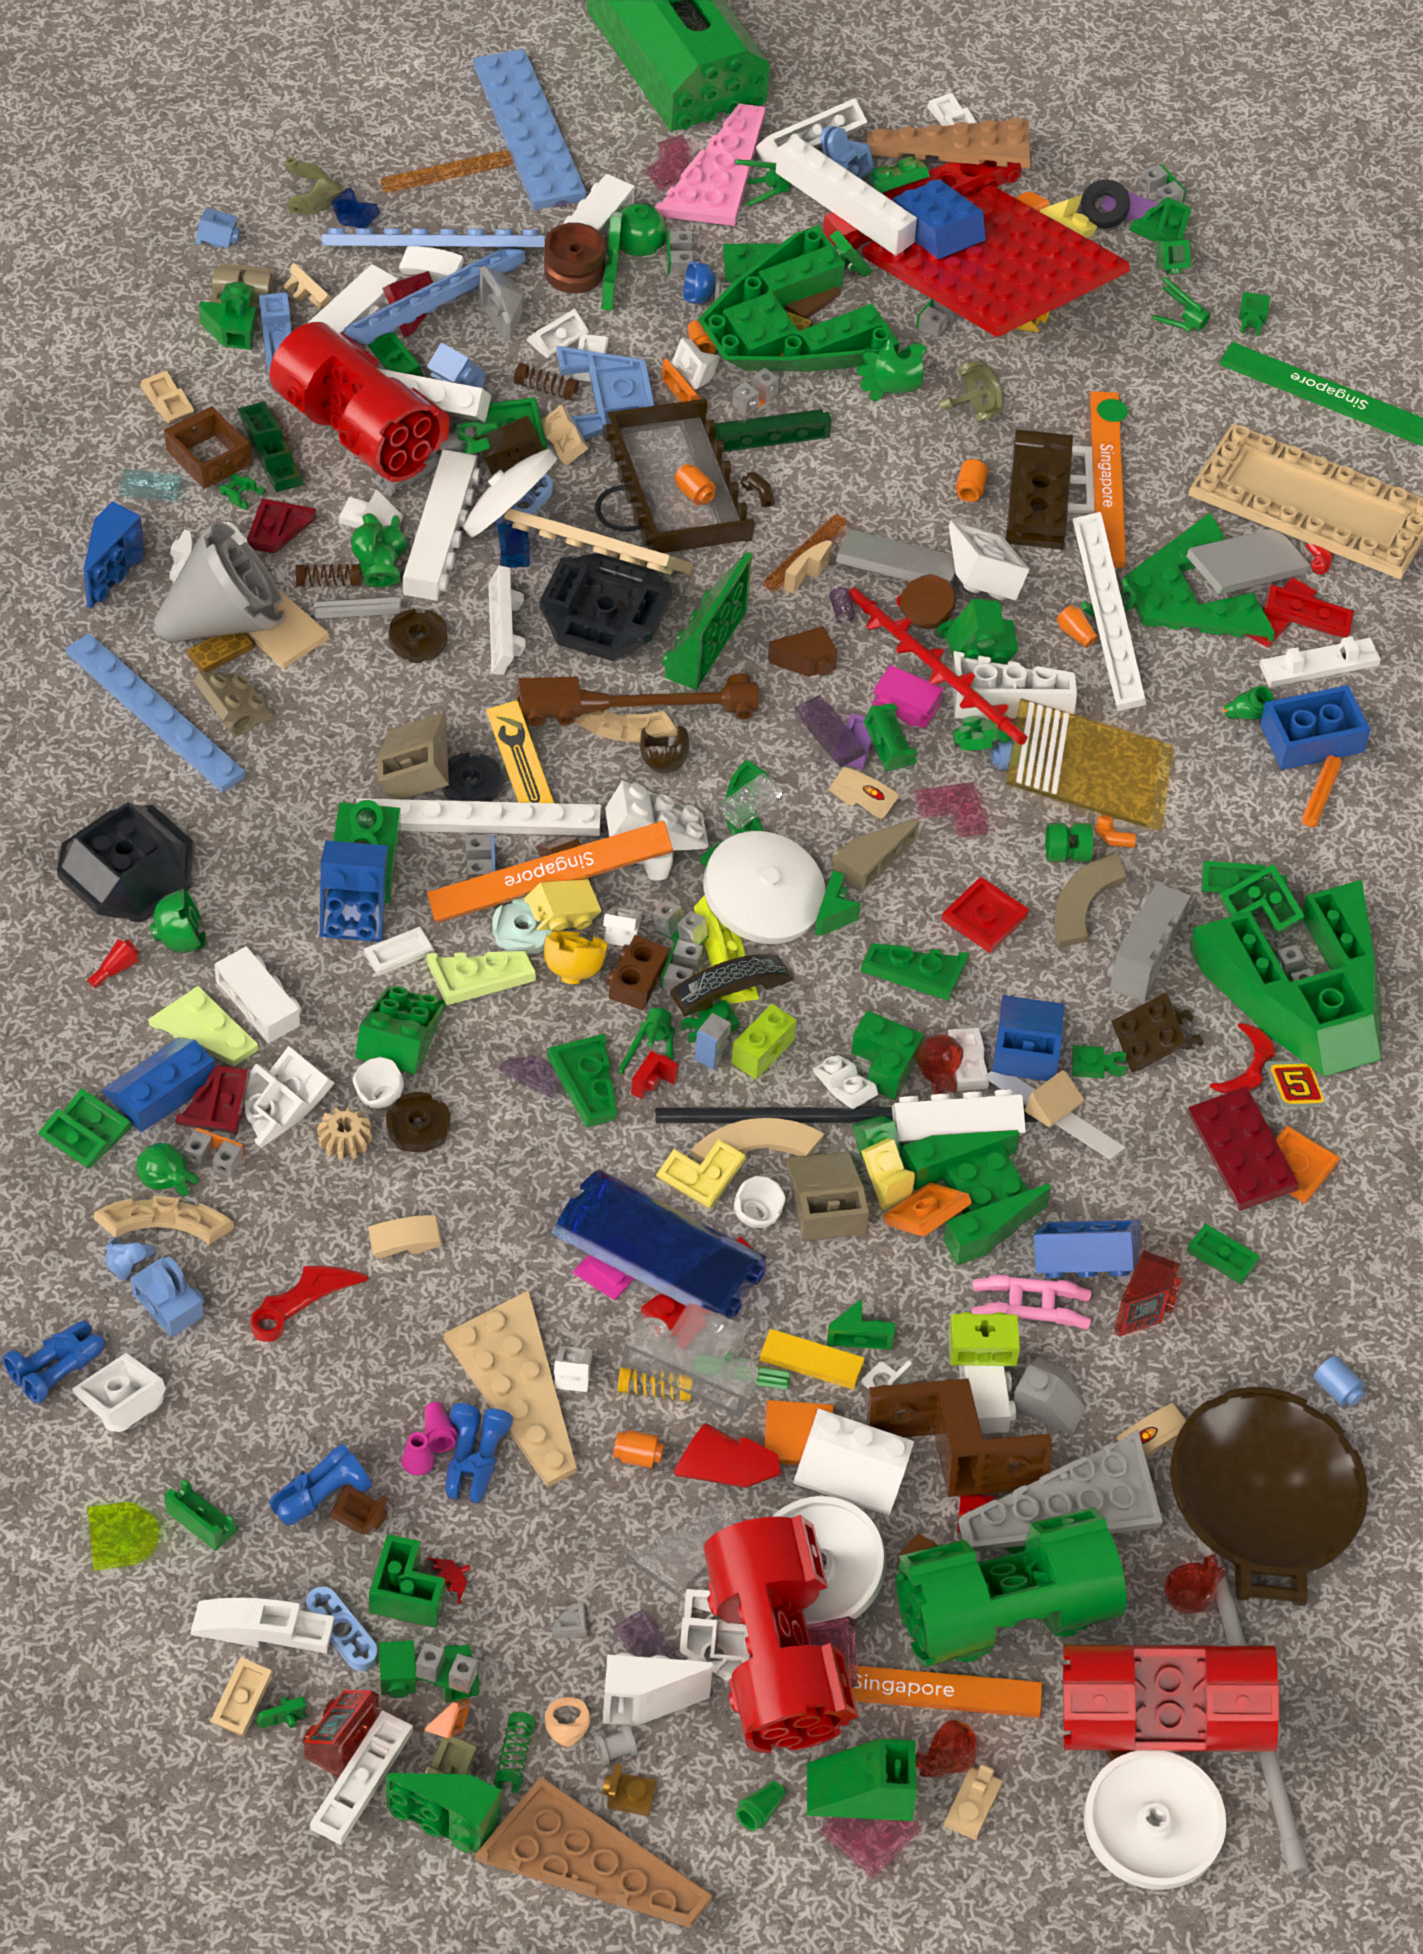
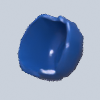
M691 261L686 271L683 298L692 304H703L709 300L715 291V274L709 265Z

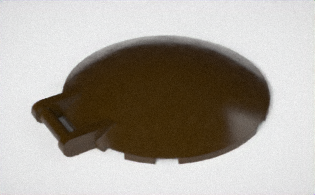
M1246 1387L1226 1391L1224 1395L1204 1402L1189 1416L1180 1429L1172 1449L1170 1462L1171 1485L1178 1508L1192 1531L1213 1552L1235 1565L1237 1600L1248 1601L1251 1597L1290 1601L1295 1606H1305L1308 1598L1307 1573L1322 1568L1339 1557L1349 1547L1362 1526L1368 1502L1367 1479L1358 1451H1353L1351 1445L1344 1437L1345 1431L1326 1412L1321 1414L1306 1404L1308 1400L1267 1387ZM1251 1573L1291 1577V1588L1251 1584Z

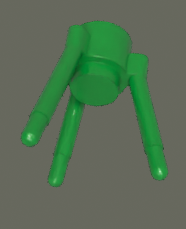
M742 159L735 160L737 165L770 168V171L766 172V176L750 178L747 184L766 182L768 187H773L774 189L748 201L747 206L762 202L779 193L788 192V187L793 185L776 173V163Z
M1163 277L1162 281L1166 284L1163 286V290L1186 307L1182 314V319L1185 322L1158 315H1152L1151 318L1181 328L1188 333L1193 329L1200 332L1208 323L1211 313L1191 299L1167 277Z
M652 1008L648 1011L646 1021L641 1022L639 1032L618 1069L619 1074L624 1073L645 1034L648 1037V1047H652L654 1041H661L666 1038V1056L674 1060L673 1037L675 1029L670 1026L672 1015L669 1011L663 1008Z

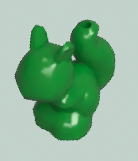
M366 513L362 516L363 525L357 527L351 536V550L359 560L363 573V582L368 587H388L398 584L401 580V571L394 563L398 560L399 556L405 553L409 546L406 536L400 530L399 516L395 515L392 517L391 525L383 526L375 515Z

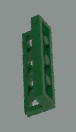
M819 409L715 423L714 438L715 440H722L723 452L830 438L832 420L829 412L823 413V410Z

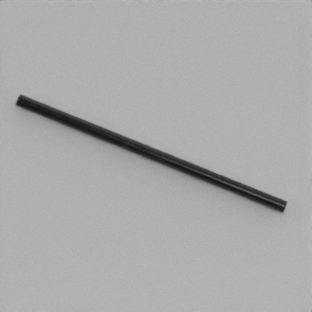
M850 1107L655 1108V1123H735L756 1118H778L799 1123H858L880 1115L893 1120L892 1107H856L854 1109ZM1024 1111L1025 1122L1038 1121Z

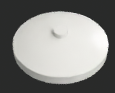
M546 449L522 460L505 473L501 470L495 473L488 480L491 486L470 512L463 529L471 537L486 529L546 474L556 462L557 457L550 449Z
M765 831L743 832L723 841L711 855L703 878L707 903L717 919L738 936L762 944L786 943L805 934L815 924L826 892L822 873L809 853L792 840Z
M828 1496L808 1497L792 1502L777 1511L773 1516L792 1518L802 1515L814 1524L828 1588L819 1591L820 1593L816 1601L803 1610L807 1629L810 1632H820L844 1626L868 1609L882 1587L887 1564L883 1539L867 1514L850 1502Z
M1134 1751L1114 1759L1096 1776L1084 1805V1827L1088 1842L1096 1857L1115 1876L1138 1887L1164 1890L1181 1887L1196 1880L1213 1864L1224 1842L1226 1812L1223 1800L1215 1784L1193 1762L1167 1751Z

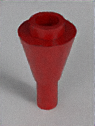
M117 939L100 965L101 967L87 979V982L96 989L109 976L112 977L139 962L137 957L139 954L138 949L129 940L123 942Z

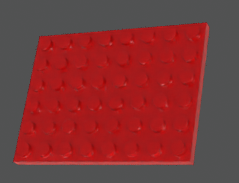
M993 185L982 188L976 195L965 197L983 211L985 241L937 259L917 242L898 255H894L875 241L862 248V255L869 262L997 338L1130 272L1129 261Z

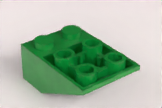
M387 986L360 1024L355 1058L367 1061L383 1057L392 1060L400 1071L416 1074L423 1064L445 1010V1001L439 1000L431 994L421 995L409 992L401 986Z
M877 1739L807 1763V1816L914 1820L917 1790L915 1740Z
M388 1773L386 1776L387 1808L390 1813L401 1821H408L410 1819L420 1824L421 1829L430 1836L438 1837L442 1835L452 1840V1844L462 1852L469 1853L473 1851L477 1853L501 1821V1790L470 1774Z

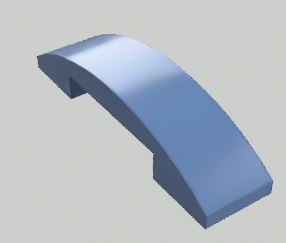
M287 293L259 295L268 376L272 358L277 348L292 332Z

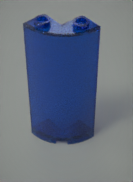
M600 1169L593 1172L580 1185L581 1191L579 1196L575 1199L570 1198L551 1233L553 1236L719 1324L736 1317L742 1306V1301L739 1299L743 1290L758 1285L766 1271V1268L763 1267L766 1256Z

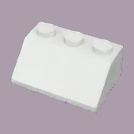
M818 1409L793 1484L845 1500L866 1509L890 1515L914 1441Z

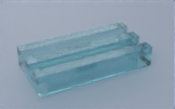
M124 469L121 486L119 487V496L177 502L182 477L178 474Z

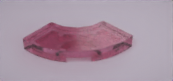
M682 134L658 142L660 158L655 164L647 168V175L659 191L676 183L681 178V174L688 164V146Z

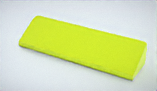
M704 895L694 906V911L696 914L705 917L708 938L704 941L711 967L731 959L746 956L741 937L729 931L717 919ZM756 986L721 997V1001L726 1000L728 1004L759 999Z

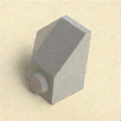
M480 267V307L504 341H510L522 315V303L525 301L524 293L519 286L516 287L510 277L489 267Z
M1038 1356L1028 1365L1015 1389L1013 1400L1016 1411L1068 1434H1074L1086 1410V1406L1069 1369Z

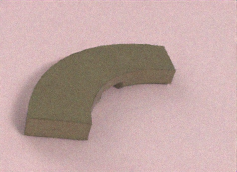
M1118 853L1102 857L1087 864L1074 874L1064 886L1057 901L1054 916V932L1058 948L1088 942L1086 914L1091 902L1105 890L1118 884L1126 883L1127 875Z

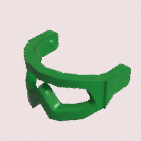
M466 421L458 424L457 429H455L457 437L460 441L466 440L462 446L463 452L472 454L489 449L491 444L488 438L476 440V438L498 429L499 425L496 421L487 424L481 421ZM475 426L476 433L474 437L465 434V429Z
M1127 578L1122 580L1124 588L1120 591L1122 603L1124 602L1125 595L1130 592L1129 600L1123 605L1125 613L1133 607L1136 601L1134 582ZM1086 600L1082 602L1081 605L1084 612L1091 617H1095L1093 605Z

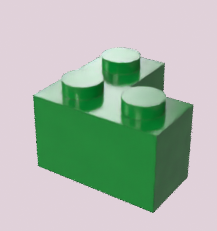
M973 598L948 628L952 659L954 651L964 653L965 658L978 660L979 656L991 658L992 663L1007 665L1018 652L1013 620L1002 618L999 601Z
M1274 864L1219 895V901L1229 917L1251 911L1253 916L1262 912L1276 937L1304 923L1305 916Z
M867 1010L854 1032L851 1053L872 1062L869 1068L868 1080L876 1084L879 1094L896 1100L922 1054L924 1034Z
M387 1534L369 1591V1613L437 1628L445 1601V1578L418 1572L421 1562V1541Z

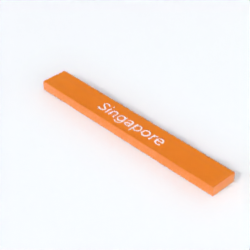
M1090 391L1094 513L1101 512L1114 568H1125L1120 421H1106L1097 412V406L1100 402L1106 399L1119 400V393Z
M660 821L428 891L427 895L434 921L438 923L526 897L542 882L582 880L672 853L674 850L665 821Z
M847 1665L856 1702L1040 1718L1042 1682Z

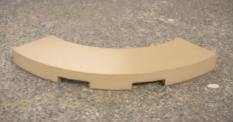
M606 709L575 717V722L588 731L618 741L640 742L641 730L645 728L647 734L654 738L677 736V728L665 710L649 714H627L623 716Z
M778 1118L748 1119L726 1125L710 1133L691 1149L690 1156L703 1162L718 1139L743 1154L753 1149L768 1148L769 1150L782 1151L798 1157L810 1156L824 1140L825 1133L791 1120Z
M153 1196L151 1200L133 1201L132 1198L104 1206L94 1212V1220L115 1238L130 1231L159 1227L187 1232L210 1245L234 1229V1221L217 1210L201 1203L196 1206L180 1202V1198L168 1196Z

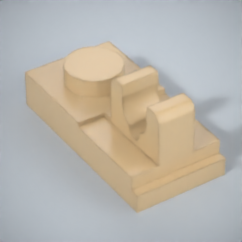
M295 263L290 266L292 269L289 272L292 276L284 284V288L288 292L298 288L293 294L298 301L304 300L311 293L312 295L308 299L321 310L333 300L326 291Z
M240 1657L210 1722L213 1725L245 1737L272 1678L273 1671Z
M982 1764L979 1770L970 1767L945 1819L944 1827L977 1840L1004 1781L993 1776L994 1769Z

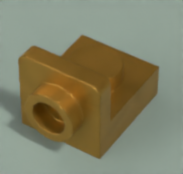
M615 1763L613 1775L606 1774L602 1795L608 1796L607 1808L649 1817L656 1780L622 1773V1765Z

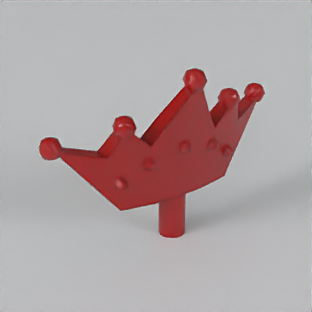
M428 1557V1561H433L436 1564L432 1566V1569L440 1571L437 1577L445 1578V1583L451 1584L447 1591L456 1592L459 1599L457 1604H461V1597L467 1585V1580L463 1573L471 1570L469 1564L458 1568L451 1559Z

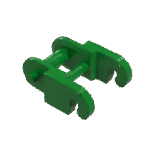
M236 474L231 475V482L227 486L221 485L219 487L223 496H228L230 502L244 510L249 507L246 500L241 502L242 499L239 496L244 490H251L258 495L264 493L262 486L256 487V481L247 476L242 478ZM236 485L241 487L238 491L233 490Z

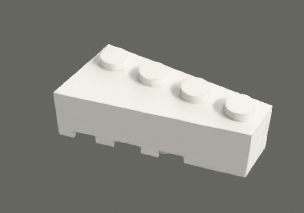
M954 651L952 671L958 676L973 672L976 677L971 688L991 705L1007 704L1009 709L1006 714L1010 719H1027L1029 702L1034 703L1032 719H1036L1038 704L1043 706L1041 719H1045L1047 707L1052 708L1050 719H1054L1055 710L1060 711L1059 719H1063L1064 712L1069 714L1068 719H1074L1077 698L1075 673L1039 666L1031 670L1024 668L1020 663L1009 661L1008 665L992 663L989 657L979 656L978 660L965 658L964 653ZM952 687L955 718L979 716L980 719H989L976 707L962 709L959 704L964 697Z

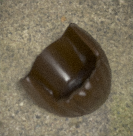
M678 726L677 736L662 738L650 736L645 731V728L641 730V755L645 763L652 770L658 773H671L683 766L687 760L690 748L686 728Z

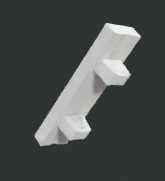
M499 565L488 583L491 673L504 675L507 666L512 662L514 656H520L526 647L525 638L514 635L512 630V611H518L524 603V594L511 589L510 568Z
M1351 636L1342 638L1341 643L1301 652H1299L1298 647L1288 649L1286 655L1261 659L1259 666L1269 687H1275L1378 666L1381 659L1375 650L1371 638L1354 641V637ZM1343 653L1346 654V659H1345V660H1344V658H1343V656H1342Z
M383 1710L381 1711L310 1822V1830L329 1838L339 1845L343 1844L412 1735L413 1725ZM340 1799L354 1805L353 1808L342 1804Z

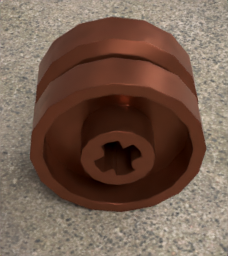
M580 222L564 223L548 232L544 240V277L547 282L557 290L566 293H583L598 286L604 277L605 239L601 233L594 227Z

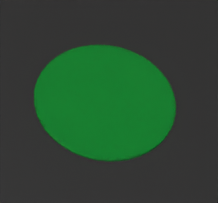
M1106 399L1098 404L1097 412L1106 421L1118 422L1126 418L1128 408L1119 400Z

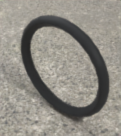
M625 485L613 486L602 492L595 503V513L601 523L617 531L630 532L641 529L640 525L626 527L612 524L602 515L601 504L605 497L616 491H625ZM643 490L654 518L656 513L654 500Z

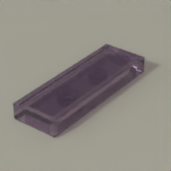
M821 695L794 708L795 714L840 768L866 755L865 747Z

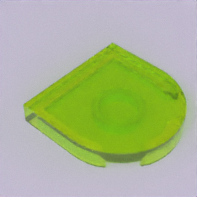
M132 1502L87 1507L94 1571L134 1566L145 1561L155 1551L154 1547H157V1542H159V1526L153 1514Z

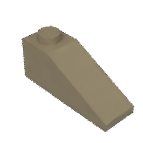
M913 818L853 838L845 847H839L832 858L834 862L833 871L844 873V882L862 893L917 839L920 821Z

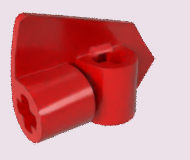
M704 1423L700 1427L674 1469V1475L677 1477L743 1488L751 1487L781 1475L778 1454L749 1438L741 1437L737 1440L708 1423Z

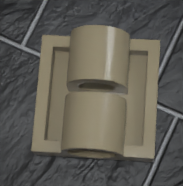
M220 263L219 267L216 266L214 269L210 302L221 303V293L226 283L243 282L246 286H254V297L249 307H255L256 316H261L259 295L272 293L275 269Z
M198 672L193 680L202 695L234 736L251 730L256 723L268 722L273 715L265 705L264 699L250 685L249 679L242 674Z

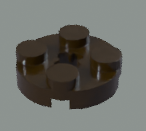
M416 609L405 610L391 620L388 632L389 645L395 654L409 660L411 663H421L425 660H430L442 653L447 646L446 623L441 616L430 610H425V613H416ZM417 632L419 635L421 632L424 635L423 637L415 638L412 633Z
M412 1092L402 1095L396 1100V1104L392 1106L391 1110L389 1108L387 1111V1134L396 1144V1147L402 1151L426 1152L435 1149L445 1143L446 1137L450 1132L449 1109L445 1103L441 1101L440 1104L437 1100L432 1099L431 1094L425 1092ZM415 1118H420L421 1122H426L423 1126H414L411 1123H414Z

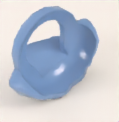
M114 1237L106 1245L107 1253L105 1259L108 1268L119 1280L123 1281L131 1274L134 1263L155 1254V1246L149 1244L142 1245L139 1242L122 1244L119 1238Z

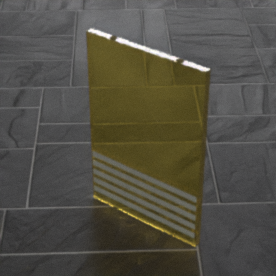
M1023 698L1020 699L1015 725L1028 736V739L1023 745H1019L1014 740L1012 742L1006 785L1145 828L1162 829L1173 745Z

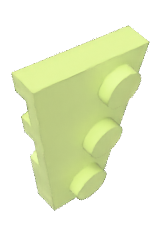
M525 951L487 952L484 956L467 957L466 952L454 953V957H437V953L426 954L427 964L446 1006L536 981L535 970Z
M199 986L148 1019L150 1026L158 1030L160 1028L172 1034L174 1038L180 1037L196 1040L209 1055L233 1067L259 1050L258 1043Z

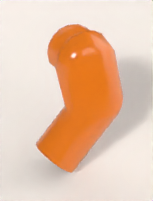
M1107 815L1098 817L1095 831L1107 845L1126 848L1135 847L1136 833L1118 832L1112 826V817Z

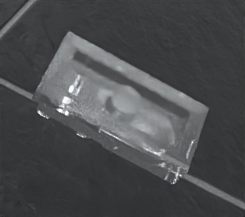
M762 773L720 802L718 812L739 829L782 800L784 791Z

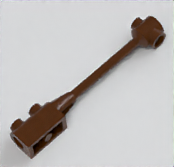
M744 673L730 676L721 692L609 695L582 690L579 686L578 676L518 678L516 700L520 706L523 718L527 719L528 724L531 726L544 724L545 718H557L559 724L570 725L575 722V717L606 710L610 707L721 704L727 713L735 712L737 719L744 720L752 717L753 712L758 711L759 690L757 682H751L750 676Z

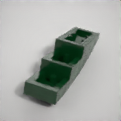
M265 401L237 408L245 431L276 493L304 485L302 474L293 462L292 451L283 438L282 428Z

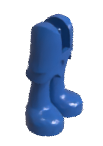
M84 1320L51 1335L50 1338L43 1341L44 1347L32 1355L24 1357L20 1352L10 1350L2 1355V1362L18 1387L22 1386L23 1392L32 1402L40 1404L48 1397L49 1390L73 1369L81 1370L103 1351L105 1341L99 1334L89 1336L92 1327ZM55 1359L58 1361L56 1364H54L44 1372L37 1373L52 1360Z
M457 1403L451 1407L450 1420L458 1430V1439L454 1457L448 1465L445 1490L449 1499L458 1500L465 1476L473 1478L470 1502H481L486 1493L490 1477L495 1470L494 1466L497 1458L493 1456L500 1438L510 1431L514 1418L510 1413L492 1408L485 1411L479 1451L471 1455L475 1437L480 1427L481 1413L476 1407L465 1403Z
M341 1443L332 1449L308 1474L301 1471L297 1478H294L287 1486L270 1498L269 1504L282 1523L289 1526L312 1514V1511L316 1510L319 1507L318 1504L330 1493L346 1484L352 1485L362 1493L373 1486L359 1461Z

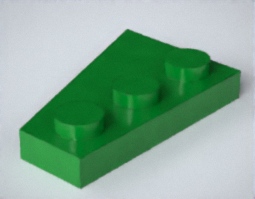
M605 1033L549 1047L546 1055L586 1128L614 1121L617 1114L613 1082H611L609 1074L610 1062L609 1056L606 1053Z

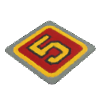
M1268 1061L1265 1063L1281 1106L1285 1108L1326 1106L1313 1069L1305 1062Z

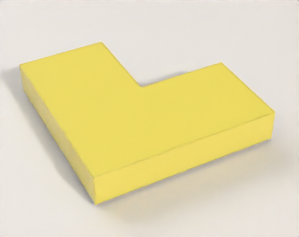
M718 1139L701 1165L674 1149L656 1176L683 1194L711 1209L746 1160V1156Z

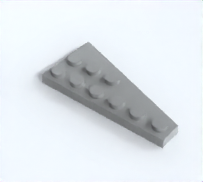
M1136 1430L1128 1434L1126 1438L1116 1443L1112 1442L1087 1457L1083 1456L1040 1477L1038 1481L1028 1486H1021L1015 1489L1013 1493L999 1500L995 1499L962 1515L958 1523L962 1539L976 1552L1025 1545L1027 1534L1031 1532L1030 1523L1095 1507L1106 1518L1110 1534L1160 1528L1163 1521L1139 1431Z

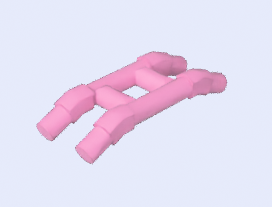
M1001 1274L973 1280L975 1292L1010 1290L1009 1305L1008 1303L995 1302L984 1306L972 1307V1313L974 1314L1003 1312L1006 1314H1018V1319L1051 1321L1056 1324H1064L1070 1327L1075 1326L1087 1330L1090 1326L1091 1319L1089 1317L1077 1314L1076 1311L1067 1308L1057 1307L1055 1309V1294L1056 1296H1064L1070 1299L1075 1298L1085 1302L1090 1300L1091 1290L1080 1287L1076 1283L1066 1280L1049 1281L1017 1278ZM1023 1291L1042 1293V1308L1022 1306Z

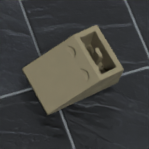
M445 712L389 729L377 757L378 782L391 799H405L449 785Z
M849 1151L786 1158L802 1241L866 1234L869 1210L863 1184Z

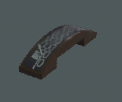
M771 954L748 955L716 964L689 977L671 989L670 995L683 1015L687 1016L712 1008L714 999L761 984L765 990L775 988L793 981V976L779 956Z

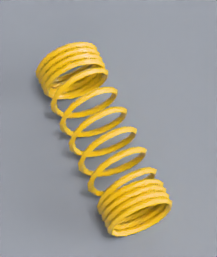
M620 1368L618 1393H629L628 1386L631 1378V1368ZM635 1368L631 1380H634V1391L638 1395L637 1369ZM643 1370L640 1381H643V1392L647 1396L646 1370ZM653 1371L649 1382H652V1393L655 1398L657 1395L655 1394V1372ZM662 1372L658 1383H661V1393L664 1399L666 1397L664 1396V1373ZM671 1373L667 1384L670 1385L671 1382L670 1393L671 1399L674 1400L673 1374ZM679 1375L676 1384L678 1387L680 1383L679 1400L690 1402L693 1376L683 1375L682 1377V1375Z

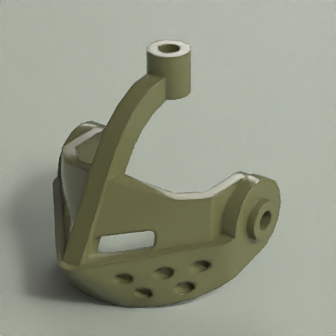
M295 157L286 159L289 172H296L300 178L318 180L311 192L304 195H294L288 200L287 209L290 213L315 214L328 209L335 203L343 188L329 178L318 165L308 162H297ZM327 191V195L322 197V194Z
M970 361L957 368L959 375L963 376L966 381L967 395L951 399L949 396L939 400V406L942 411L953 408L955 404L970 400L976 409L977 414L974 416L977 422L991 420L993 416L1002 412L1004 406L1001 384L994 371L983 361ZM979 378L985 388L980 389L975 379ZM988 394V405L984 406L983 395Z

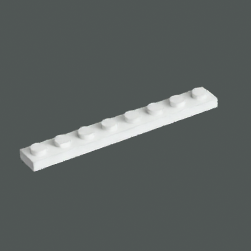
M1101 512L1073 518L1117 712L1147 705Z
M356 798V804L362 800L375 801L379 806L400 807L401 830L600 836L601 805Z

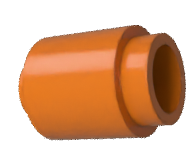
M970 459L962 463L956 483L957 496L961 500L975 502L983 495L989 474V468L985 463L978 459Z
M685 464L678 469L674 476V481L677 488L691 502L699 506L712 501L715 496L716 485L697 466H692L691 464Z
M628 1429L626 1433L618 1431L613 1458L621 1459V1463L653 1469L654 1462L661 1463L664 1443H659L658 1435Z

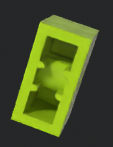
M771 1004L733 1042L731 1063L757 1080L794 1042L797 1020L774 1004Z
M971 1312L951 1314L948 1329L950 1366H1017L1020 1351L1018 1314H1006L1003 1312L993 1314H974Z

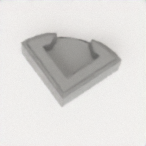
M584 1602L570 1605L555 1620L552 1639L587 1637Z

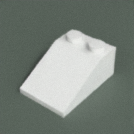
M950 521L949 531L955 572L963 583V587L973 593L987 592L998 600H1004L1005 598L1016 600L1030 569L1001 534Z

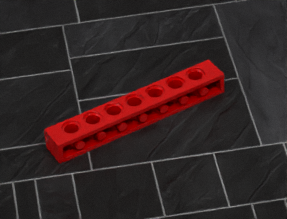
M986 160L981 164L948 162L928 171L930 177L882 192L881 194L893 201L894 197L903 194L907 190H914L926 185L929 181L940 179L960 195L967 197L976 195L977 192L986 186L993 185L998 187L1007 182H1015L1021 177V163L1008 162V166L1005 167L997 166V162ZM831 212L824 215L823 232L834 246L836 244L829 236L837 229L855 250L862 244L872 241L871 238L835 213Z

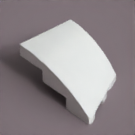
M289 1046L270 1071L258 1064H255L250 1071L244 1101L245 1114L258 1137L254 1139L255 1143L261 1148L301 1121L335 1083ZM269 1107H271L270 1114L265 1111Z
M686 1589L680 1653L687 1658H700L705 1662H713L712 1672L729 1682L733 1671L740 1664L750 1659V1654L745 1644V1638L748 1637L747 1627L745 1624H728L719 1617L714 1616L710 1611L707 1601L710 1591ZM692 1607L711 1612L706 1619L691 1618L693 1613Z

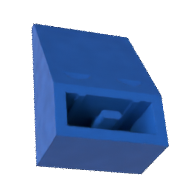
M113 501L94 519L84 564L87 607L90 609L98 601L102 602L107 597L109 589L115 583L123 581L127 571L133 564L138 565L145 553L143 549L141 516Z
M325 840L320 874L319 937L382 942L388 846Z
M1002 995L992 1072L1041 1081H1048L1055 1076L1060 1055L1064 1004Z

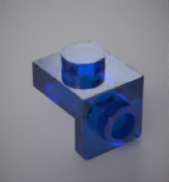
M346 188L331 201L339 223L344 226L365 228L380 214L376 203L358 202L352 188Z

